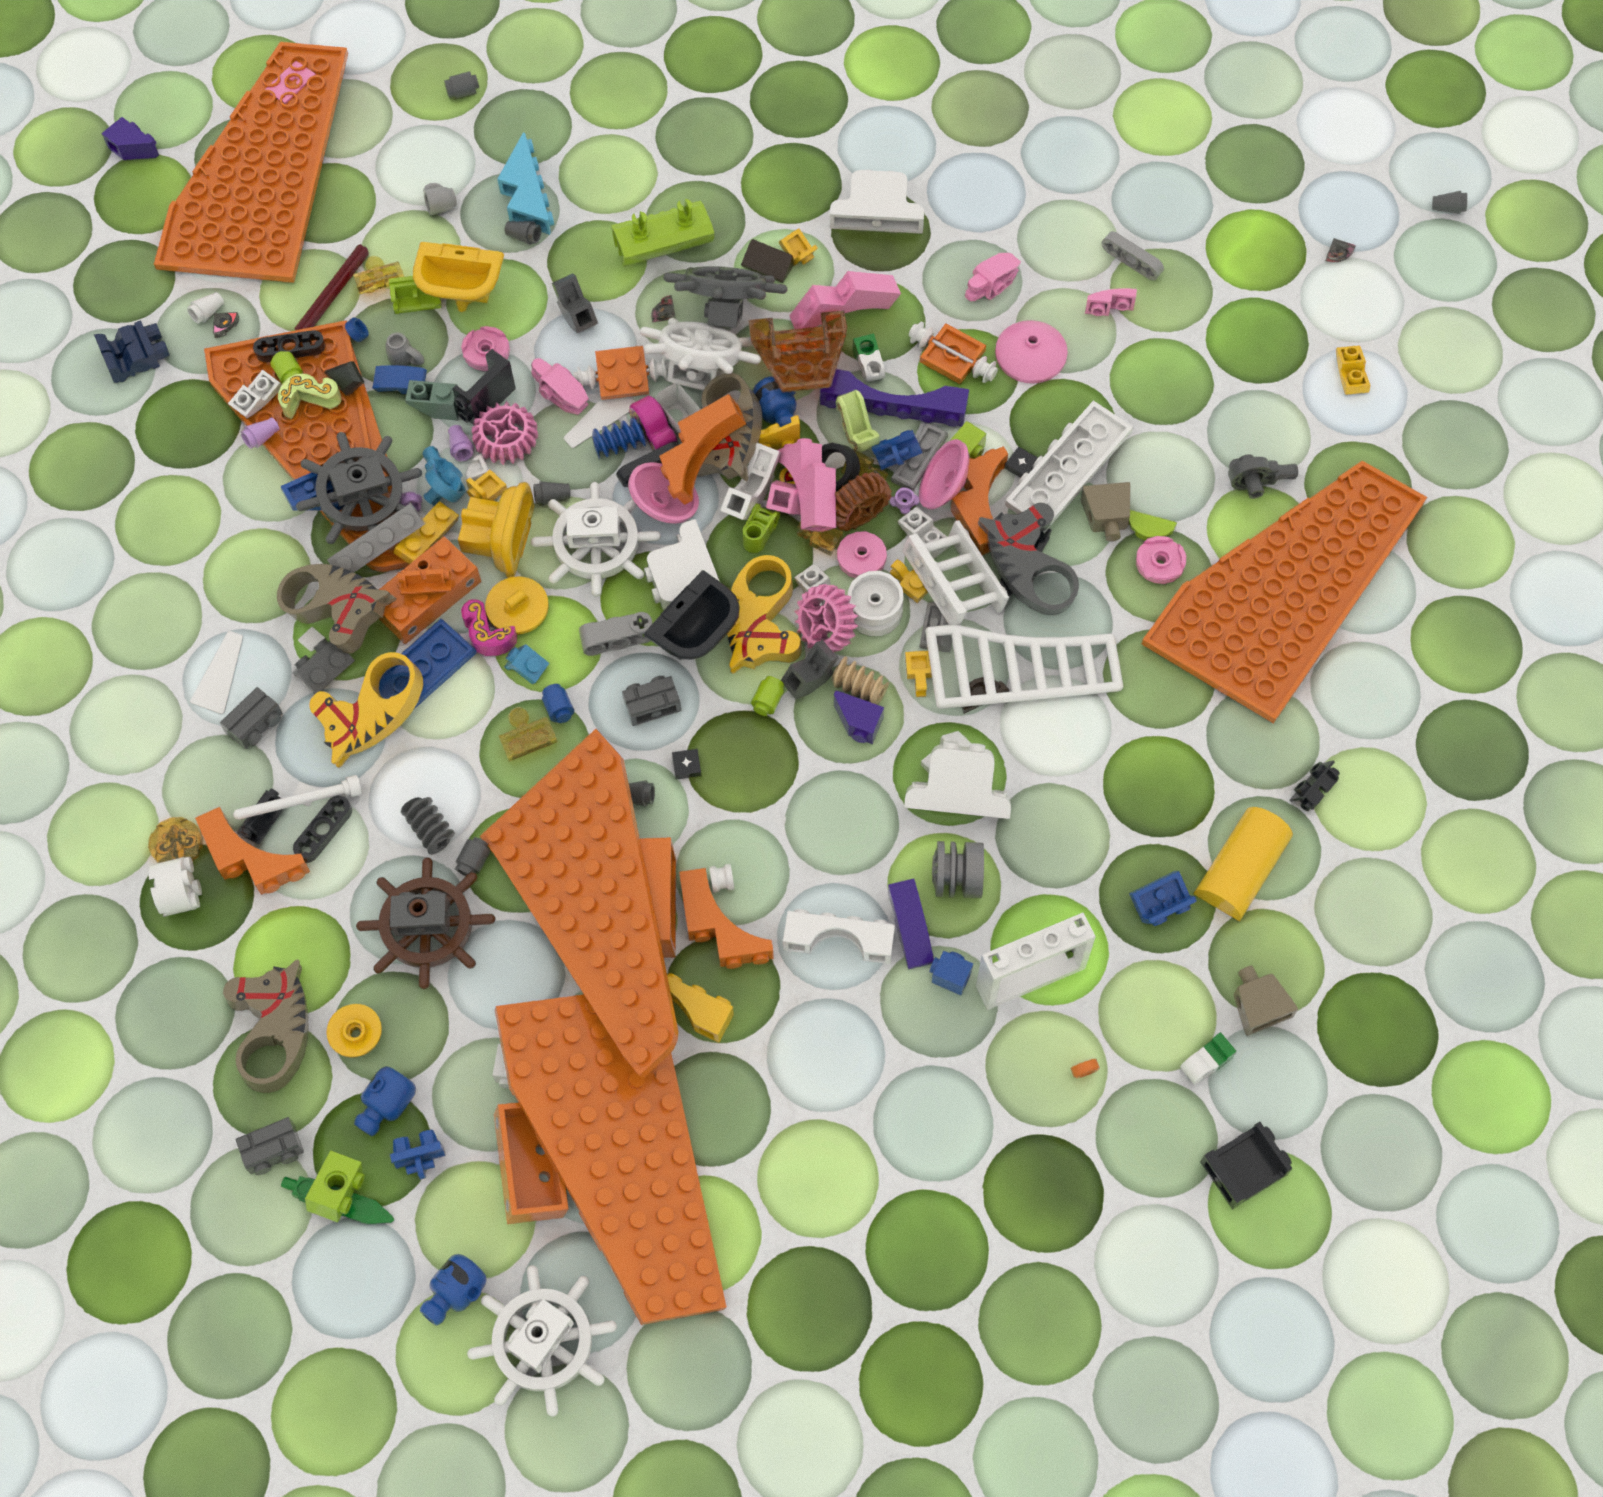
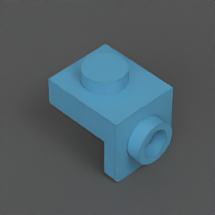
M525 644L519 648L514 647L506 656L508 662L504 668L515 670L528 682L534 684L547 668L549 662Z

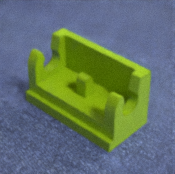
M413 276L389 279L394 314L442 308L441 298L422 292L417 288Z

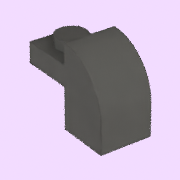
M572 273L552 283L558 299L559 309L569 326L576 333L598 324L591 302L583 296L576 275Z
M823 640L818 641L804 660L789 666L781 681L795 699L809 695L826 683L833 675L832 667L838 660V657Z

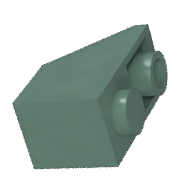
M409 380L405 399L406 404L434 419L458 421V408L454 401L455 397L452 390L458 384Z

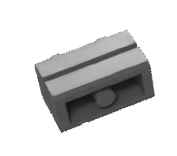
M657 676L650 683L643 685L639 683L631 684L626 690L622 691L624 704L632 726L682 711L681 702L672 676L666 678L665 676Z
M256 687L220 722V725L226 734L244 749H247L250 745H256L261 740L262 733L269 727L276 726L283 713L279 705L272 698Z
M289 1117L236 1138L244 1167L250 1174L263 1175L271 1171V1166L280 1162L282 1164L292 1163L298 1159L299 1154L304 1153L294 1122Z

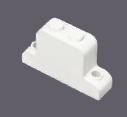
M857 170L851 177L850 198L835 200L830 206V229L923 233L924 208L919 204L906 201L907 176L904 173Z
M696 519L684 522L680 526V534L676 535L678 543L654 550L647 556L648 567L644 568L647 582H653L654 589H651L655 603H660L663 610L702 570L719 581Z
M943 741V744L935 746L931 752L928 782H912V785L906 790L904 808L1010 819L1011 801L1007 796V792L992 790L994 755L990 750L985 749V745L971 743L969 747L959 746V742Z

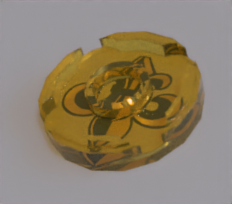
M172 817L160 822L149 837L148 848L151 856L157 863L181 857H191L193 862L198 858L203 848V837L199 828L183 817Z

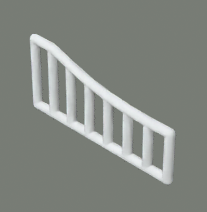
M957 624L930 626L925 630L935 701L939 709L1118 692L1123 689L1117 646L1113 634L1072 637H1027L984 631ZM951 635L961 697H945L936 636ZM962 636L978 639L986 694L971 696ZM988 641L1004 644L1011 692L996 693ZM1106 644L1112 682L1097 683L1091 645ZM1015 646L1030 647L1037 689L1022 691ZM1081 646L1087 684L1072 686L1066 647ZM1040 647L1056 648L1062 687L1047 688Z

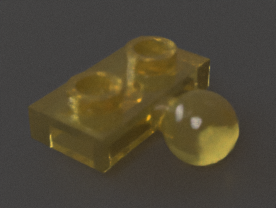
M371 256L367 259L365 263L366 271L353 274L360 295L390 287V278L404 277L399 261L384 265L383 260L378 256Z
M521 707L512 709L508 716L510 724L517 729L499 735L500 742L509 761L557 743L548 718L544 717L527 724L529 714Z

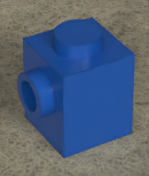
M943 951L940 959L935 957L929 972L933 974L931 983L962 995L971 976L974 963L965 960L964 956L957 952L948 953Z

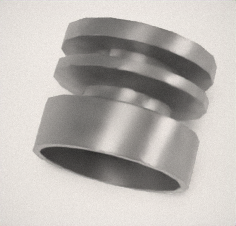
M937 841V848L932 861V882L936 897H943L944 885H949V897H954L957 885L962 886L964 898H982L984 843L965 842L963 854H957L955 842L950 843V853H945L944 841Z

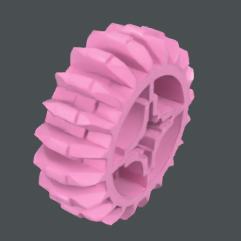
M507 401L504 406H500L496 402L495 408L487 406L486 413L479 412V418L474 419L472 440L479 454L482 453L485 460L491 458L493 463L500 460L503 465L506 460H510L514 464L517 457L523 461V453L530 455L531 447H535L536 439H538V427L531 412H527L525 406L519 408L517 403L510 406ZM515 423L520 425L524 430H518V427L514 426ZM486 436H492V439H495V442H491L486 438Z
M826 584L811 587L808 589V592L802 594L803 599L797 602L800 609L794 611L798 615V619L794 622L799 624L797 632L803 634L801 641L807 642V648L812 649L814 644L821 640L833 652L841 651L844 649V646L851 644L850 639L856 636L853 629L858 627L854 623V619L858 615L853 613L856 605L850 604L851 596L845 595V590L838 589L835 585ZM825 600V604L820 606V603ZM832 631L833 634L830 638H828V633Z

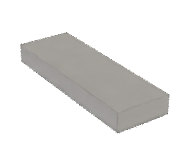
M926 423L917 437L922 454L907 459L903 465L898 466L891 477V482L914 491L932 457L948 438V432Z

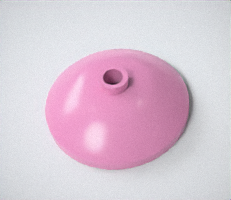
M1035 320L1020 321L1007 327L1000 334L995 349L996 360L1002 371L1012 379L1024 383H1041L1055 377L1063 369L1068 353L1067 344L1061 333L1051 325Z
M958 439L950 440L932 457L920 483L919 500L922 506L927 509L939 508L954 498L963 488L969 468V452L964 442Z
M650 462L637 466L629 477L628 488L632 499L645 514L655 520L675 524L686 522L694 516L699 506V498L695 487L693 490V501L684 505L678 498L674 499L669 493L667 486L670 483L661 472V463Z

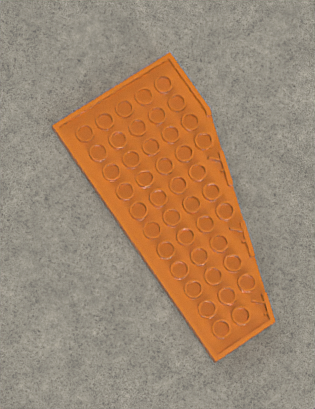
M280 42L267 60V66L250 91H246L229 116L230 121L214 145L208 147L193 169V176L176 201L172 200L170 203L154 261L156 270L295 282L348 58L346 47ZM297 61L303 66L296 68L292 64ZM289 67L294 71H302L308 68L316 74L308 78L307 84L297 94L285 92L280 96V101L276 99V95L272 90H265L267 87L277 86L281 81L280 75ZM291 73L285 77L284 83L289 89H297L302 85L303 79L301 75ZM291 77H298V78L300 79V82H299V84L297 85V84H296L297 79H294L293 81H291L289 78H291ZM286 95H293V98L287 104L282 102Z
M1360 461L1323 490L1299 503L1279 517L1278 521L1253 538L1241 543L1192 580L1183 583L1143 638L1141 644L1274 724L1422 508L1427 497L1368 463Z
M584 994L496 1006L495 1016L509 1090L518 1100L536 1133L537 1140L555 1172H558L580 1211V1217L599 1251L603 1252L640 1324L645 1325L724 1310L727 1306L672 1054L670 1053L645 1078L639 1076L622 1055Z

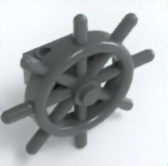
M720 266L689 267L685 274L667 272L663 276L666 282L675 283L674 289L676 291H689L694 294L712 297L709 298L708 303H705L704 317L708 318V325L737 328L742 320L744 299L756 298L763 300L766 297V292L785 294L787 292V286L776 284L774 276H763L760 273L740 268Z
M339 432L336 438L341 451L331 456L323 466L308 459L301 461L302 468L318 475L316 480L317 497L299 501L296 504V508L298 511H305L320 506L326 517L334 523L326 537L328 544L336 542L343 528L351 531H369L405 507V505L401 504L403 495L402 482L421 477L422 470L414 468L399 473L395 464L385 456L393 441L390 436H385L377 450L363 447L350 448L346 434ZM329 481H331L334 492L327 493ZM388 486H392L390 498L382 495L388 492ZM369 500L384 507L373 514ZM338 501L339 506L344 505L340 512L331 503ZM357 503L360 505L363 517L350 516Z

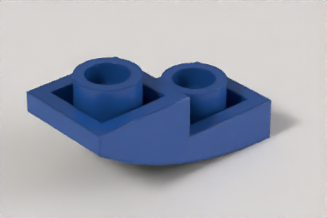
M400 365L376 366L372 388L377 392L398 390L402 394H407L409 380L425 381L427 370L420 367Z

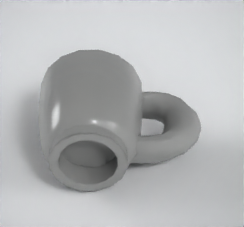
M429 183L424 187L425 204L430 215L444 213L457 206L453 188L443 187L438 183Z
M393 333L387 338L385 344L386 354L390 364L407 366L410 363L416 366L424 364L423 355L411 346L408 338L403 334Z

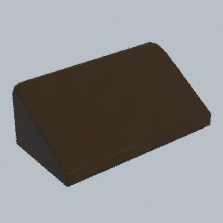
M752 239L741 266L764 276L772 275L776 281L784 283L794 266V257L791 254Z

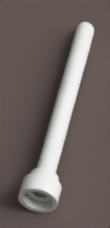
M357 775L346 777L338 785L240 808L234 811L233 816L235 819L240 820L342 794L350 797L360 796L362 793Z

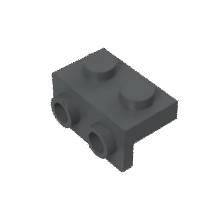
M325 638L314 647L316 652L308 658L307 655H304L294 664L297 669L292 672L314 694L325 688L355 661L348 653L343 652Z

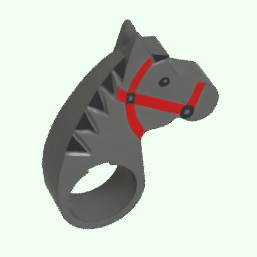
M1036 503L1019 514H1003L1001 512L994 520L980 517L978 525L987 534L988 546L994 564L1001 578L1018 600L1029 608L1045 615H1057L1066 611L1075 600L1079 590V581L1075 571L1068 564L1034 548L1040 532L1047 530L1054 518L1053 509L1046 503ZM1045 571H1055L1062 574L1070 585L1069 599L1057 605L1041 601L1034 592L1032 582L1034 578L1032 577H1036Z

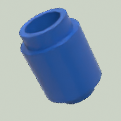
M551 684L545 687L542 691V701L550 720L558 723L569 721L574 714V708L566 690L560 684Z

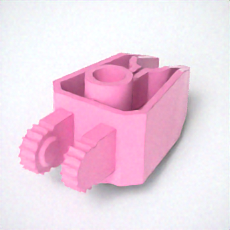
M998 253L981 262L973 270L974 276L972 279L970 278L967 286L969 289L965 292V298L971 302H975V300L977 301V299L983 296L989 300L993 299L1012 284L1019 271L1018 267L1021 261L1012 253Z
M535 358L533 360L531 374L539 383L540 394L565 412L579 415L588 406L587 401L589 400L582 384L572 376L567 368L558 363L551 366L544 359Z

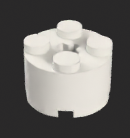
M181 857L149 866V880H155L154 887L150 888L158 912L163 914V917L200 907L198 896L202 895V888L199 880H194L192 874L194 866L191 857Z

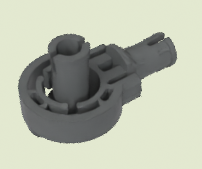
M1247 454L1230 462L1228 476L1234 489H1247L1249 498L1256 499L1265 493L1262 485H1274L1280 479H1296L1298 477V466L1296 464L1279 465L1276 460L1268 461L1265 457H1253V455Z

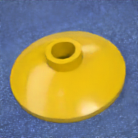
M362 1004L346 1005L337 1010L330 1018L326 1030L327 1040L336 1053L350 1058L360 1057L369 1053L378 1044L382 1033V1025L378 1015L370 1007ZM354 1030L361 1031L358 1037L354 1038L351 1036Z

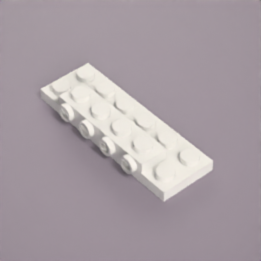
M1093 400L1073 424H1067L1062 432V437L1059 440H1053L1048 447L1047 454L1044 457H1038L1033 465V470L1030 473L1026 472L1023 474L1018 482V487L1005 500V506L1019 514L1036 503H1046L1054 511L1051 526L1080 493L1083 486H1086L1131 434L1133 426Z

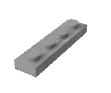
M409 503L329 557L327 561L330 565L355 572L426 523L412 503Z

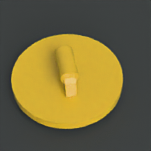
M521 576L510 577L498 582L489 591L485 601V610L490 623L496 629L515 626L517 635L536 629L546 618L549 609L548 597L544 588L533 579Z

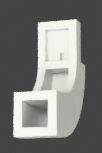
M756 443L755 453L748 464V481L746 482L741 479L736 487H729L720 511L742 520H748L756 503L762 504L775 477L773 473L781 452Z

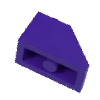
M835 690L834 707L848 736H851L852 739L859 743L867 742L873 744L884 718V707Z

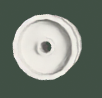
M868 571L859 575L851 582L848 596H851L850 604L856 605L853 613L858 615L854 619V623L858 627L855 629L868 636H883L892 632L899 625L903 613V589L899 581L891 574L882 571Z

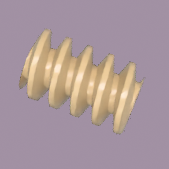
M845 656L833 673L832 681H834V687L840 688L843 686L844 692L848 693L851 691L852 696H860V699L869 700V702L878 705L883 699L890 682L883 685L884 676L882 675L874 680L875 672L873 670L868 675H865V666H862L857 671L856 661H853L848 666V657Z

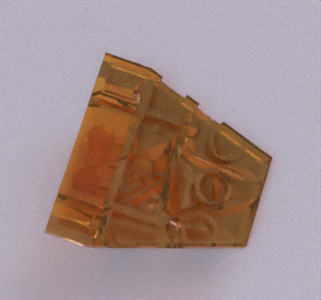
M844 310L820 313L821 327L774 331L773 318L749 320L751 342L782 392L829 388L832 386L847 335Z

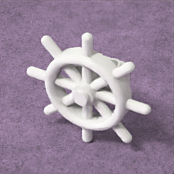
M670 318L668 325L662 330L642 327L640 329L642 336L659 340V343L645 345L644 352L647 354L662 353L670 359L668 382H676V384L679 383L680 385L704 391L707 384L718 375L723 374V371L726 374H731L733 366L739 360L752 364H759L761 361L759 355L741 351L742 347H752L755 344L751 342V337L738 338L735 334L721 326L708 325V323L679 322L675 318Z
M593 482L590 485V499L579 501L567 509L555 499H551L548 502L549 508L559 515L553 529V536L533 537L531 545L534 547L554 546L555 554L561 565L549 575L551 583H557L569 571L581 578L591 579L592 595L599 597L602 593L601 579L614 576L624 569L637 579L644 577L643 570L631 562L637 552L638 542L658 541L661 535L658 531H637L635 520L630 514L638 507L633 499H630L624 506L608 499H601L600 485L597 482ZM619 523L623 524L627 532L620 533ZM626 542L621 552L613 547L620 546V543ZM565 545H569V548L578 549L572 555H570L567 552ZM591 552V564L580 561ZM601 552L606 553L612 559L601 563Z
M531 1265L526 1271L529 1291L518 1295L506 1306L490 1295H484L481 1298L482 1305L498 1316L493 1328L492 1344L470 1348L467 1356L471 1360L494 1356L497 1365L508 1378L494 1398L497 1405L505 1404L514 1389L519 1386L530 1391L544 1392L547 1414L554 1417L558 1414L555 1389L568 1384L578 1374H581L596 1386H601L604 1383V1376L586 1363L591 1352L592 1336L614 1332L617 1329V1324L612 1320L595 1324L589 1323L585 1312L577 1303V1300L589 1284L588 1277L581 1276L568 1294L553 1289H541L538 1269L536 1266ZM551 1304L558 1305L559 1307H558V1308H555V1307H554L553 1305H551ZM531 1306L526 1314L527 1321L517 1315L523 1309ZM568 1313H570L573 1316L578 1327L572 1328L574 1323L572 1319L567 1316ZM511 1325L516 1330L512 1333L509 1340L505 1341L508 1327ZM579 1339L575 1355L560 1346L561 1342ZM507 1353H511L521 1360L516 1368L511 1364ZM552 1355L567 1365L563 1370L554 1375L551 1363ZM531 1367L536 1372H541L542 1377L528 1376L526 1372Z

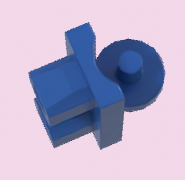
M913 430L904 431L899 436L889 440H882L879 444L872 446V451L882 470L897 463L901 466L905 460L922 454L921 446Z
M432 1129L419 1133L421 1142L419 1147L411 1148L408 1137L393 1140L394 1153L390 1154V1157L396 1169L406 1167L407 1175L418 1172V1176L422 1180L426 1178L425 1170L435 1168L433 1159L446 1156L444 1147L438 1141Z

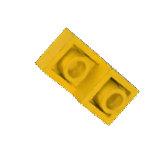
M1361 346L1337 347L1336 358L1345 395L1369 393L1371 385L1365 371L1366 360Z

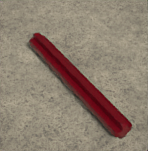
M361 244L356 246L295 326V330L315 326L369 255L368 249Z

